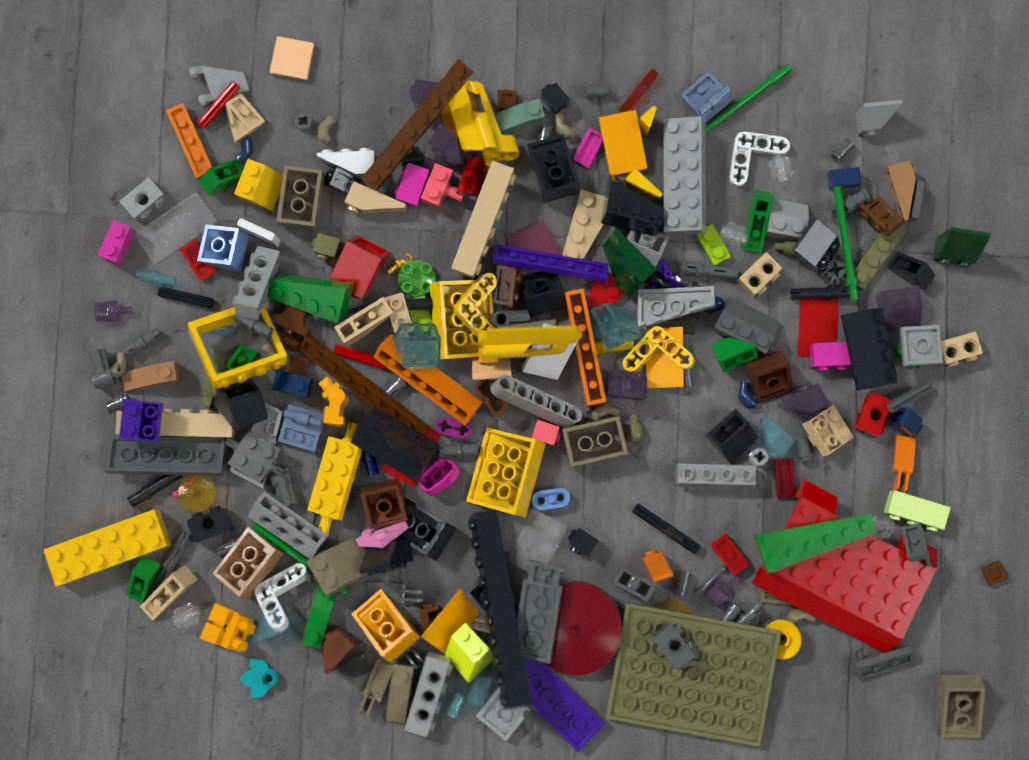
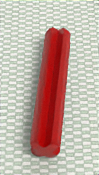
M231 81L198 120V124L201 127L206 128L224 108L226 102L231 100L240 89V86L235 81Z
M336 344L334 348L336 355L387 370L386 366L373 357L374 355Z

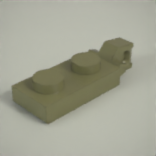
M213 353L211 363L216 375L224 373L225 366L231 358ZM206 375L201 394L205 396L202 405L212 408L217 389L213 390L210 380Z

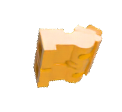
M327 376L319 383L324 390L322 395L330 402L329 407L325 406L323 423L327 426L347 428L348 420L343 415L344 407L349 402L348 396L344 393V389L338 382L333 383Z
M217 601L213 606L208 618L209 621L206 622L200 639L240 653L241 651L246 652L248 634H253L256 626L253 624L254 619Z

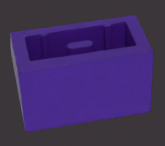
M124 399L119 438L159 442L163 403Z

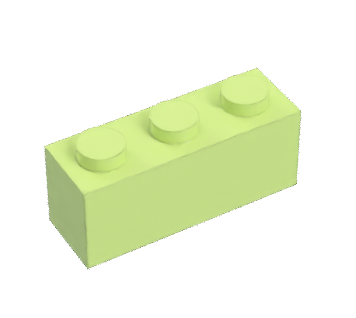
M893 490L889 491L884 513L889 514L888 518L897 521H900L901 518L908 520L907 524L910 525L921 523L926 526L927 530L937 532L938 529H945L951 507Z

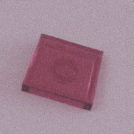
M544 221L510 237L513 246L516 248L561 255Z

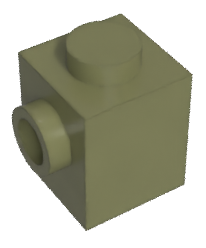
M318 233L317 238L314 237L312 240L311 248H313V252L319 259L328 260V258L337 260L342 241L339 238Z

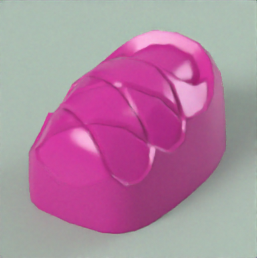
M439 458L424 471L418 480V484L429 496L436 495L448 488L459 478V467L451 460Z

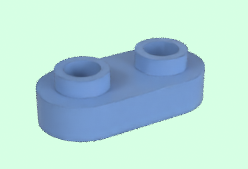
M564 488L538 491L532 497V504L538 510L565 507L570 501V494ZM558 494H562L564 496L563 501L560 502L557 500ZM539 497H543L545 499L544 504L538 503Z

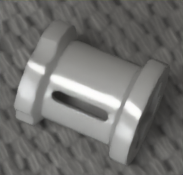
M762 448L752 450L748 456L749 462L754 466L764 465L769 458L768 453ZM759 453V455L762 456L763 459L757 462V459L754 458V455Z

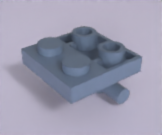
M710 71L706 72L680 95V98L697 117L702 116L705 124L734 99L730 95L731 89L728 86L724 88Z
M288 405L283 414L285 418L278 442L316 452L324 425V414Z

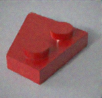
M477 157L468 158L457 192L476 198L479 197L486 178V164L483 159Z
M608 272L606 283L594 281L586 301L587 307L597 318L624 295L616 284L615 279Z

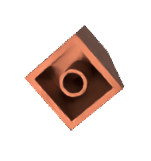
M782 350L745 363L747 376L757 403L794 392L790 363Z
M399 478L362 486L360 496L370 529L408 520L404 493Z
M341 626L337 629L334 627L324 637L326 639L323 644L324 673L327 675L334 670L358 642Z

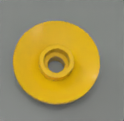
M776 620L766 627L781 631L776 658L788 659L799 651L802 643L801 633L792 622ZM782 635H785L787 637L786 642H783L781 640Z

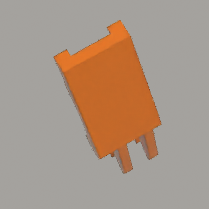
M896 435L892 471L897 472L893 484V490L895 491L899 490L902 473L905 475L901 492L905 493L907 491L909 476L913 474L916 438Z

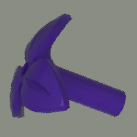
M662 259L657 265L658 273L662 276L661 278L674 288L681 287L683 285L682 279L677 275H672L670 265L665 259ZM655 283L650 284L651 289H663Z

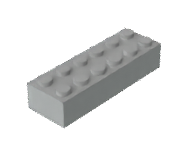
M702 116L664 119V232L669 236L706 234V128Z

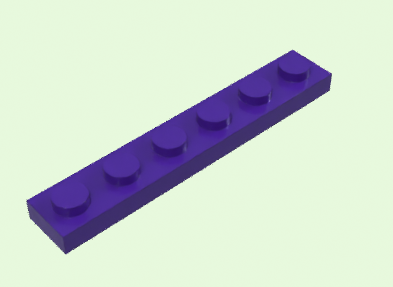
M499 244L495 246L492 263L605 283L609 266L608 263Z

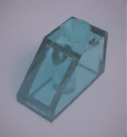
M766 416L760 419L763 447L767 449L766 452L773 459L776 457L778 459L782 458L796 439Z
M276 606L270 607V608H268V610L271 611V610H273ZM285 606L282 608L289 622L287 628L281 632L274 631L264 614L252 639L253 643L293 628ZM277 615L274 616V618L277 621V625L280 624L281 622L279 617Z

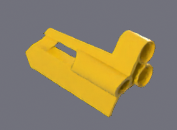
M467 80L449 103L462 151H482L487 166H490L492 161L500 163L502 159L510 161L518 158L520 153L516 139L512 135H501L483 84ZM468 92L480 95L484 112L472 110Z
M577 326L478 330L479 363H498L500 358L562 354L568 344H575L583 334ZM553 344L550 349H528L530 345Z

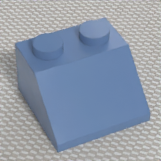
M205 225L197 261L225 270L242 271L250 235L239 228Z

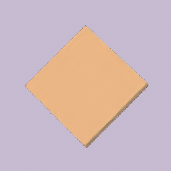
M277 36L270 74L308 81L314 43Z
M472 357V379L474 380L498 379L502 375L511 376L510 358H500L498 363H479V357Z

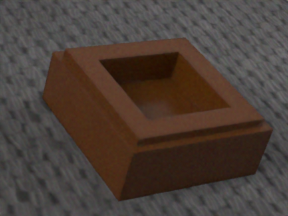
M498 90L497 110H506L516 106L517 90Z
M291 354L286 373L306 377L311 360Z
M999 560L980 568L988 586H993L1008 579Z

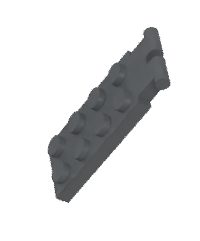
M527 559L526 567H529L528 578L523 580L517 618L523 658L550 663L563 585H560L561 574H565L566 567L549 563L547 570H544V562Z

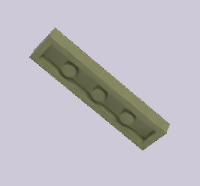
M901 225L888 237L883 233L879 234L854 269L855 277L857 276L858 289L864 290L907 231L905 227Z

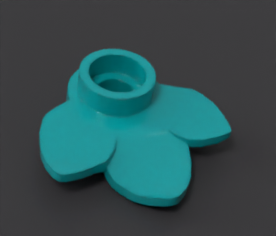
M253 658L249 660L251 670L245 672L240 677V681L252 688L250 693L252 698H260L267 693L268 689L277 685L279 676L275 670L269 669L264 660ZM267 675L272 676L271 682L266 680Z

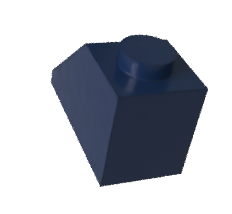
M276 371L272 390L309 399L314 380L292 373Z
M905 407L896 412V416L892 419L889 426L908 437H913L915 434L918 435L923 427L921 424L923 419L911 408Z

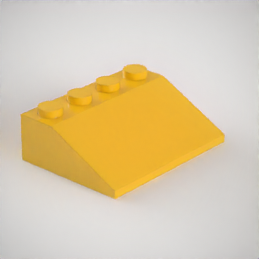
M485 279L486 283L484 284V286L490 285L488 283L490 279ZM476 280L430 283L435 360L479 357L478 338L454 312L456 302ZM474 290L472 298L476 301L479 299V293L477 290ZM492 292L477 308L488 321L489 317L493 314ZM463 305V306H462V308H463V309H462V312H466V311H465L466 306ZM477 317L473 319V325L476 328L480 326V320Z
M486 428L466 502L526 518L546 443Z

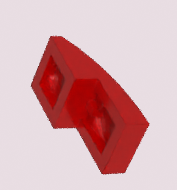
M196 239L179 249L201 282L217 272L214 266L197 261L200 244Z

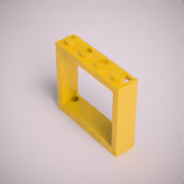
M263 306L260 314L264 324L274 328L267 310ZM235 307L189 322L188 332L213 390L221 387L225 389L235 382L241 383L249 377L261 376L269 370H277L280 366L286 365L287 354L275 328L270 337L278 354L216 375L199 335L236 323L237 321L234 320Z

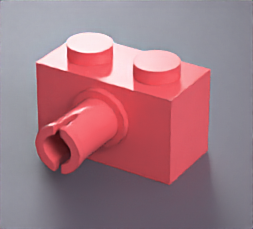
M435 163L421 196L422 203L440 209L446 196L459 202L463 201L465 194L457 192L458 188L451 186L454 176L453 170Z

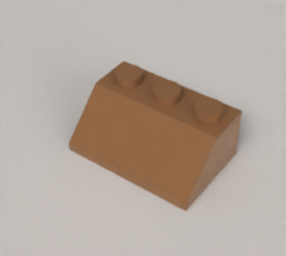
M248 527L212 574L236 595L249 600L254 594L255 588L264 581L284 553L273 543Z

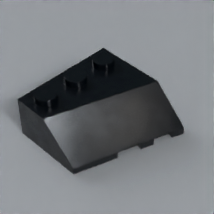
M609 174L601 223L656 237L663 222L664 207L662 203Z

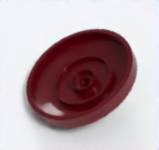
M584 581L562 582L560 585H563L552 659L550 663L545 664L567 675L593 673L604 667L618 650L622 637L620 611L614 600L600 587Z

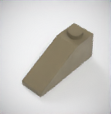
M399 662L394 664L386 721L406 723L415 668L411 664Z

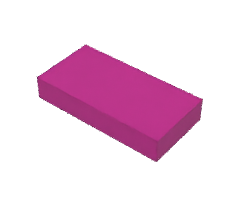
M589 127L572 161L589 170L603 144L602 133Z

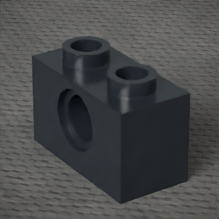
M216 506L209 509L210 513L203 515L202 512L191 515L192 519L186 521L193 543L234 530L228 509H221V506ZM208 518H212L214 521V526L211 529L206 527V520Z

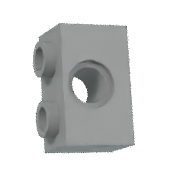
M148 177L119 202L139 222L140 220L144 221L147 219L152 210L160 208L165 203L164 200L167 199V196ZM144 197H148V203L141 205V200Z

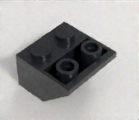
M251 378L241 383L230 384L225 389L224 387L217 389L214 406L234 431L268 419L261 390Z
M737 409L732 410L705 434V437L729 464L759 439L749 422Z
M409 539L390 542L384 548H367L359 570L360 574L368 573L369 576L380 574V571L385 573L393 571L395 568L407 567V562L414 561Z

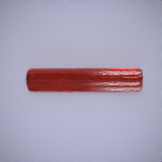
M654 69L649 70L620 107L619 113L631 111L657 79L659 75Z

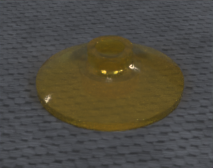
M189 475L178 486V501L187 511L203 512L210 508L215 501V485L207 476ZM200 490L201 496L197 497L195 491Z

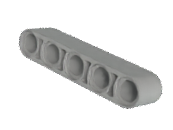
M502 375L491 385V393L495 397L560 427H572L582 419V413L576 406L509 375Z

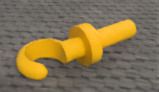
M405 254L410 257V261L413 260L410 254ZM403 259L401 261L396 260L395 265L389 268L387 273L391 274L397 268L401 269L402 265L407 262Z

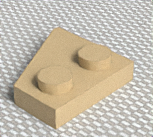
M241 93L226 102V110L235 143H238L265 124V120Z

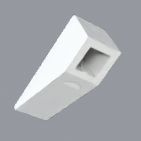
M361 148L359 151L342 149L341 152L322 150V153H317L320 161L333 167H338L357 178H362L376 160L374 150L371 151L370 148Z

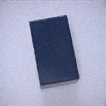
M860 167L830 170L828 172L829 190H833V187L841 186V189L858 188L862 184Z

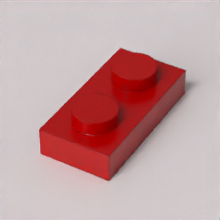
M726 533L710 544L711 548L733 576L749 565Z

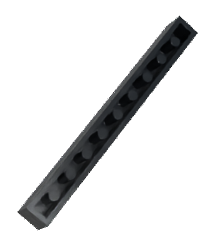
M497 511L476 512L469 517L468 528L472 531L473 535L471 545L476 552L475 566L479 569L480 575L478 577V584L483 592L481 601L487 613L485 615V623L490 631L488 636L489 645L493 648L492 663L493 666H496L497 671L495 680L497 686L500 687L499 702L503 706L504 711L531 706L532 702Z

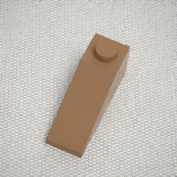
M910 160L888 166L885 170L897 212L904 219L905 223L909 219L915 176H917L916 168L914 165H911Z
M175 361L153 364L126 371L121 375L124 392L181 382L179 363Z

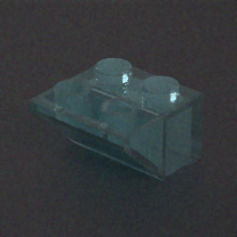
M605 303L590 309L593 325L606 350L642 337V333L628 308Z
M401 323L393 336V341L403 367L438 368L440 366L441 337L436 325L430 323Z

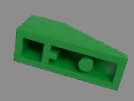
M753 189L743 243V250L762 253L774 200L772 192Z
M318 586L302 645L318 649L323 648L326 640L324 637L328 632L337 593L326 598L322 589Z

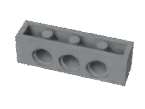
M257 246L255 253L251 254L250 266L245 268L244 281L239 283L238 296L235 295L233 298L232 306L235 307V315L255 320L259 319L269 293L271 280L274 279L280 264V251Z
M676 464L675 484L756 485V466Z
M263 492L256 500L248 515L249 518L309 559L318 553L328 536L266 492Z
M428 652L404 729L405 731L427 737L429 731L433 732L436 721L432 719L434 713H439L442 702L438 700L440 694L444 695L447 687L444 680L446 676L450 677L453 665H450L451 658ZM436 672L440 675V679L434 680L430 674ZM432 691L435 697L427 698L425 692ZM422 709L427 710L429 716L423 717L419 711Z

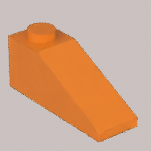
M656 549L645 552L646 556L642 557L649 580L656 582L673 576L662 552H657Z

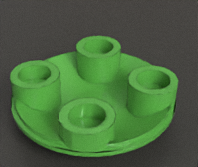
M413 260L403 264L398 274V284L401 290L411 297L426 296L430 293V283L436 282V275L432 266L421 260Z

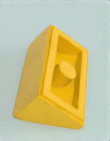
M656 106L650 108L640 117L639 127L645 137L649 133L657 109Z

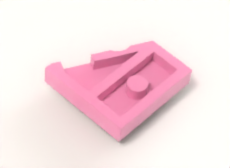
M406 521L383 527L367 529L361 533L362 535L356 539V542L360 547L384 548L408 529Z

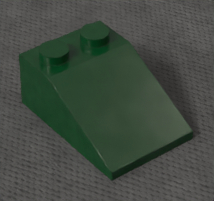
M951 227L936 237L933 260H937L939 264L943 265L956 263L958 267L968 268L977 262L991 237V233Z
M617 228L602 245L616 284L629 297L641 288L657 270Z

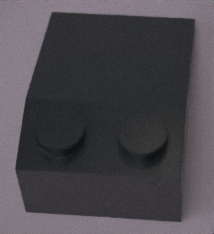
M564 134L527 144L544 203L580 193V182Z
M404 497L408 529L397 538L400 540L408 538L412 548L437 562L455 532L456 527Z

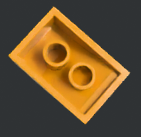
M382 589L352 613L354 619L381 656L390 663L420 638L410 622Z

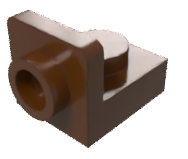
M434 603L424 604L423 608L419 610L423 633L434 621L433 615H429V612L439 610V605L435 606Z

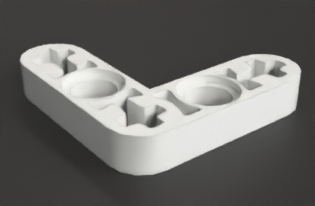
M740 132L734 140L729 176L730 183L735 187H741L745 184L748 178L751 152L782 156L790 148L789 141L779 136ZM742 137H745L746 141H752V138H755L753 142V147H751L752 143L746 142L745 145H741V141L738 140H741ZM764 139L767 142V147L759 148L757 141ZM771 140L774 141L772 145H778L780 142H782V145L785 146V148H783L782 151H780L779 147L773 146L772 150H770L769 148L771 146ZM744 155L746 158V162L744 164H738L736 162V156ZM738 169H742L740 177L743 179L740 182H736L737 179L733 177L737 175Z
M301 563L290 566L261 582L255 588V596L271 628L276 632L284 631L289 623L277 596L303 583L308 578V570ZM286 579V583L283 586H277L279 580ZM263 590H266L268 598L264 597ZM271 603H275L276 607L273 610L268 611V605ZM276 615L279 617L281 622L278 625L276 619L274 618V616Z

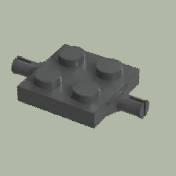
M250 431L246 433L243 440L239 443L231 438L227 439L229 442L226 441L225 445L234 449V454L228 462L230 466L261 484L271 472L280 477L283 476L282 473H285V469L276 465L277 458L282 450Z

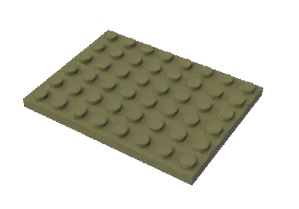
M626 602L622 622V637L617 650L605 717L606 719L760 747L781 631ZM670 621L673 625L678 624L683 631L682 638L685 641L689 640L695 648L693 650L695 657L677 670L652 638L654 632ZM671 641L670 648H678L680 641Z

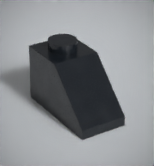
M900 252L895 254L887 266L889 270L903 280L923 290L928 287L936 275L926 262Z

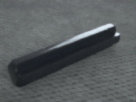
M160 286L157 292L159 297L212 308L214 304L213 298Z

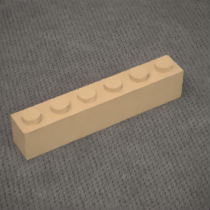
M492 161L451 267L452 271L474 279L475 274L479 275L482 264H480L482 256L486 257L489 246L486 245L489 239H493L496 231L493 228L496 221H500L503 213L500 210L502 203L506 204L510 194L507 190L509 185L513 186L516 179L514 168Z
M163 409L159 436L235 438V431L220 412L219 414H211V410H200V413H192L190 409H181L180 413H173V409ZM117 411L115 434L119 435L122 411Z

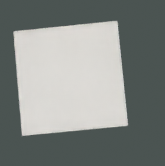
M242 218L239 219L237 225L245 233L276 247L279 246L280 240L274 233Z

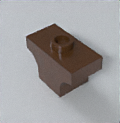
M288 305L282 314H273L271 318L273 323L283 327L282 331L290 335L296 333L305 337L311 332L306 328L305 324L309 314Z

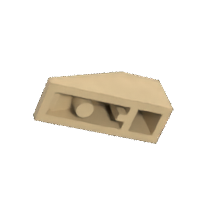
M353 182L344 201L346 206H348L347 209L356 214L358 212L382 213L404 212L407 210L406 204L356 182Z
M382 297L334 328L343 343L350 346L365 337L394 313L385 298Z
M185 565L173 572L140 606L141 609L152 621L155 620L198 579Z

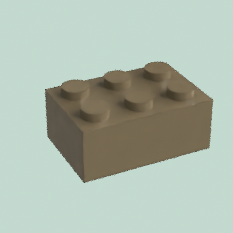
M284 165L276 221L280 226L318 231L325 180L323 170Z
M619 416L562 429L570 468L628 454Z

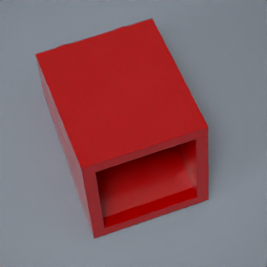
M357 235L346 242L329 280L354 282L351 296L356 299H363L368 295L391 253Z

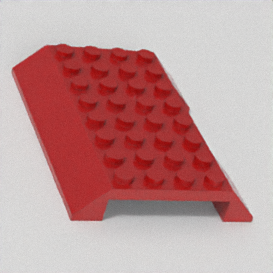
M803 479L795 495L798 501L783 530L841 519L836 516L838 497ZM903 534L896 547L873 535H869L767 573L765 568L760 566L751 584L887 653L903 639L936 572L937 549L927 545L932 565L928 567L925 559L909 562Z

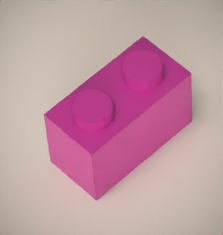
M410 163L407 164L406 168L403 167L400 178H402L401 184L397 185L394 191L396 200L407 206L419 209L422 193L430 177V170Z
M112 220L98 256L121 266L136 231L127 225Z
M846 342L811 344V368H816L817 371H828V367H836V370H847V367L851 366Z

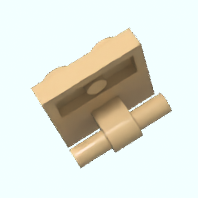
M834 405L802 424L809 435L807 437L813 446L817 447L822 457L831 454L854 438Z

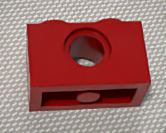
M873 392L867 393L853 429L872 437H878L879 434L882 435L886 424H884L885 419L892 413L888 411L887 404L892 400ZM873 410L878 413L876 421L871 418Z

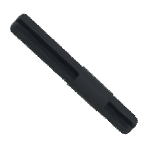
M635 505L632 511L635 515L693 554L697 553L700 544L642 505Z

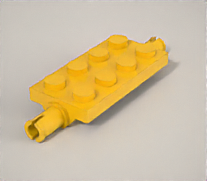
M348 422L345 437L342 440L328 436L307 511L320 514L321 520L318 529L328 536L332 520L343 519L362 449L350 443L359 424Z

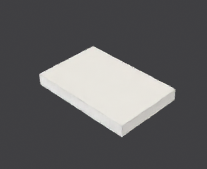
M544 323L542 327H554V325ZM577 342L575 344H568L562 354L527 357L522 366V371L558 380ZM553 344L533 345L531 349H550Z

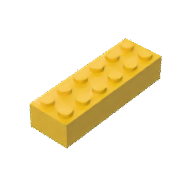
M154 509L46 548L44 553L55 586H62L170 547L172 544L160 509Z

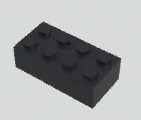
M375 406L372 407L359 424L350 442L417 482L433 460L440 446L437 442Z

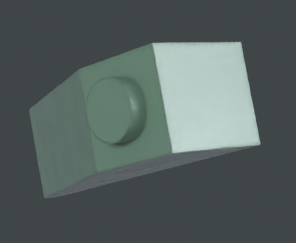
M540 98L518 104L494 114L501 134L545 121Z

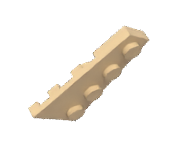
M581 190L562 256L584 259L603 226L601 219L605 196Z

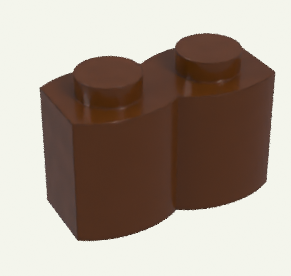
M482 379L474 385L476 393L480 399L486 402L490 413L498 418L508 410V404L491 393L493 382L490 379Z

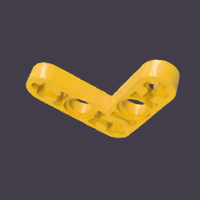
M492 273L480 275L454 306L456 316L477 338L478 330L495 329L477 309L497 285V278ZM489 278L490 280L488 283L490 285L484 286V284L486 283L485 279ZM474 290H477L479 293L477 301L472 298ZM463 305L466 306V308H465V311H466V312H462V309H463L462 306H463ZM475 317L479 318L480 320V326L478 328L474 327L473 325V319Z
M656 326L627 354L622 363L626 371L636 373L658 349L683 370L691 369L694 366L695 359L663 328ZM655 332H657V333L662 332L660 335H661L666 341L663 343V342H662L661 340H659L658 338L655 339L654 333H655ZM670 343H674L677 346L674 353L667 352V346ZM643 345L650 347V351L646 355L640 353V348ZM680 352L685 358L689 356L688 360L690 363L688 365L686 363L682 365L683 361L678 357ZM637 353L642 360L637 359L634 362L636 366L634 368L629 367L628 361H634L637 358L634 354Z

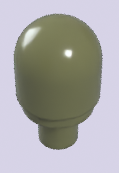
M787 239L784 240V243L775 242V250H782L786 255H795L792 248L798 240Z
M630 415V424L627 427L628 438L633 442H638L643 437V428L641 423H638L637 415Z

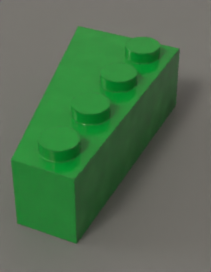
M280 274L271 280L268 298L339 323L347 315L354 282H339V280H321V278H304V276Z

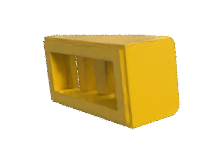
M634 169L624 181L626 184L633 186L658 201L662 198L663 193L637 169Z

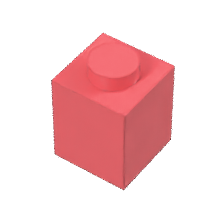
M537 420L532 439L554 446L555 442L559 443L562 432L559 431V426Z

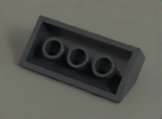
M882 308L840 315L856 390L879 388L898 383L897 371L893 362V353L890 348L889 334L886 329Z

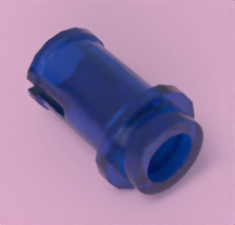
M369 453L363 454L364 458L362 460L365 461L368 476L380 474L376 458Z

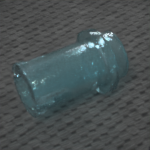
M457 692L454 693L455 695L449 708H446V714L455 719L457 716H460L459 711L466 699L465 696Z

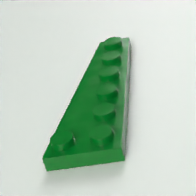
M866 513L822 523L756 534L754 538L767 573L877 533L872 515Z

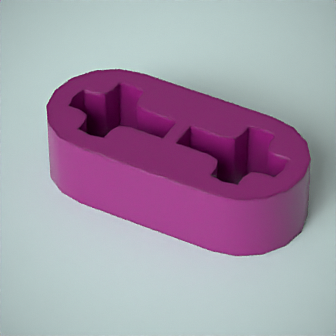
M442 417L436 422V430L441 435L466 439L471 434L469 423L466 424V429L469 430L468 433L460 435V431L454 430L455 427L461 428L463 425L458 420ZM443 421H446L447 425L453 426V428L446 429L443 432L439 424H443Z

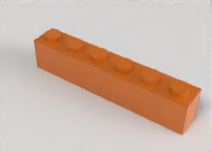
M584 289L565 292L564 297L570 326H577L583 334L574 348L586 407L605 404L606 398Z
M390 334L379 345L373 356L464 426L472 419L483 403L393 334Z

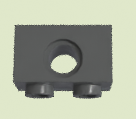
M621 565L612 580L613 584L648 602L656 587V584Z
M670 621L654 632L652 638L677 670L695 657L693 653L695 648L689 640L685 641L682 638L683 631L678 624L673 625ZM673 640L680 641V645L676 649L670 648V643Z

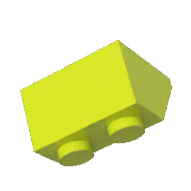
M464 623L451 636L445 657L451 658L450 662L470 683L492 661L493 650L472 627Z

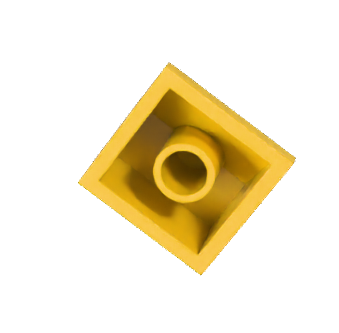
M247 159L234 195L240 200L274 211L281 193L283 174L264 164Z

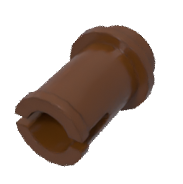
M281 331L279 333L281 336L278 335L281 343L290 348L291 352H297L302 343L299 341V338L295 339Z

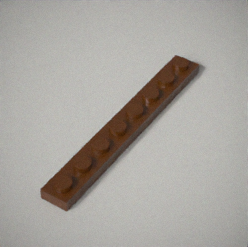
M457 59L361 179L373 190L378 191L472 76L474 71L460 59Z
M308 334L305 336L298 351L371 407L379 408L425 435L430 426L312 335Z

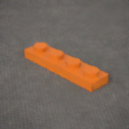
M181 103L166 110L198 180L208 168L212 167V164L185 104Z

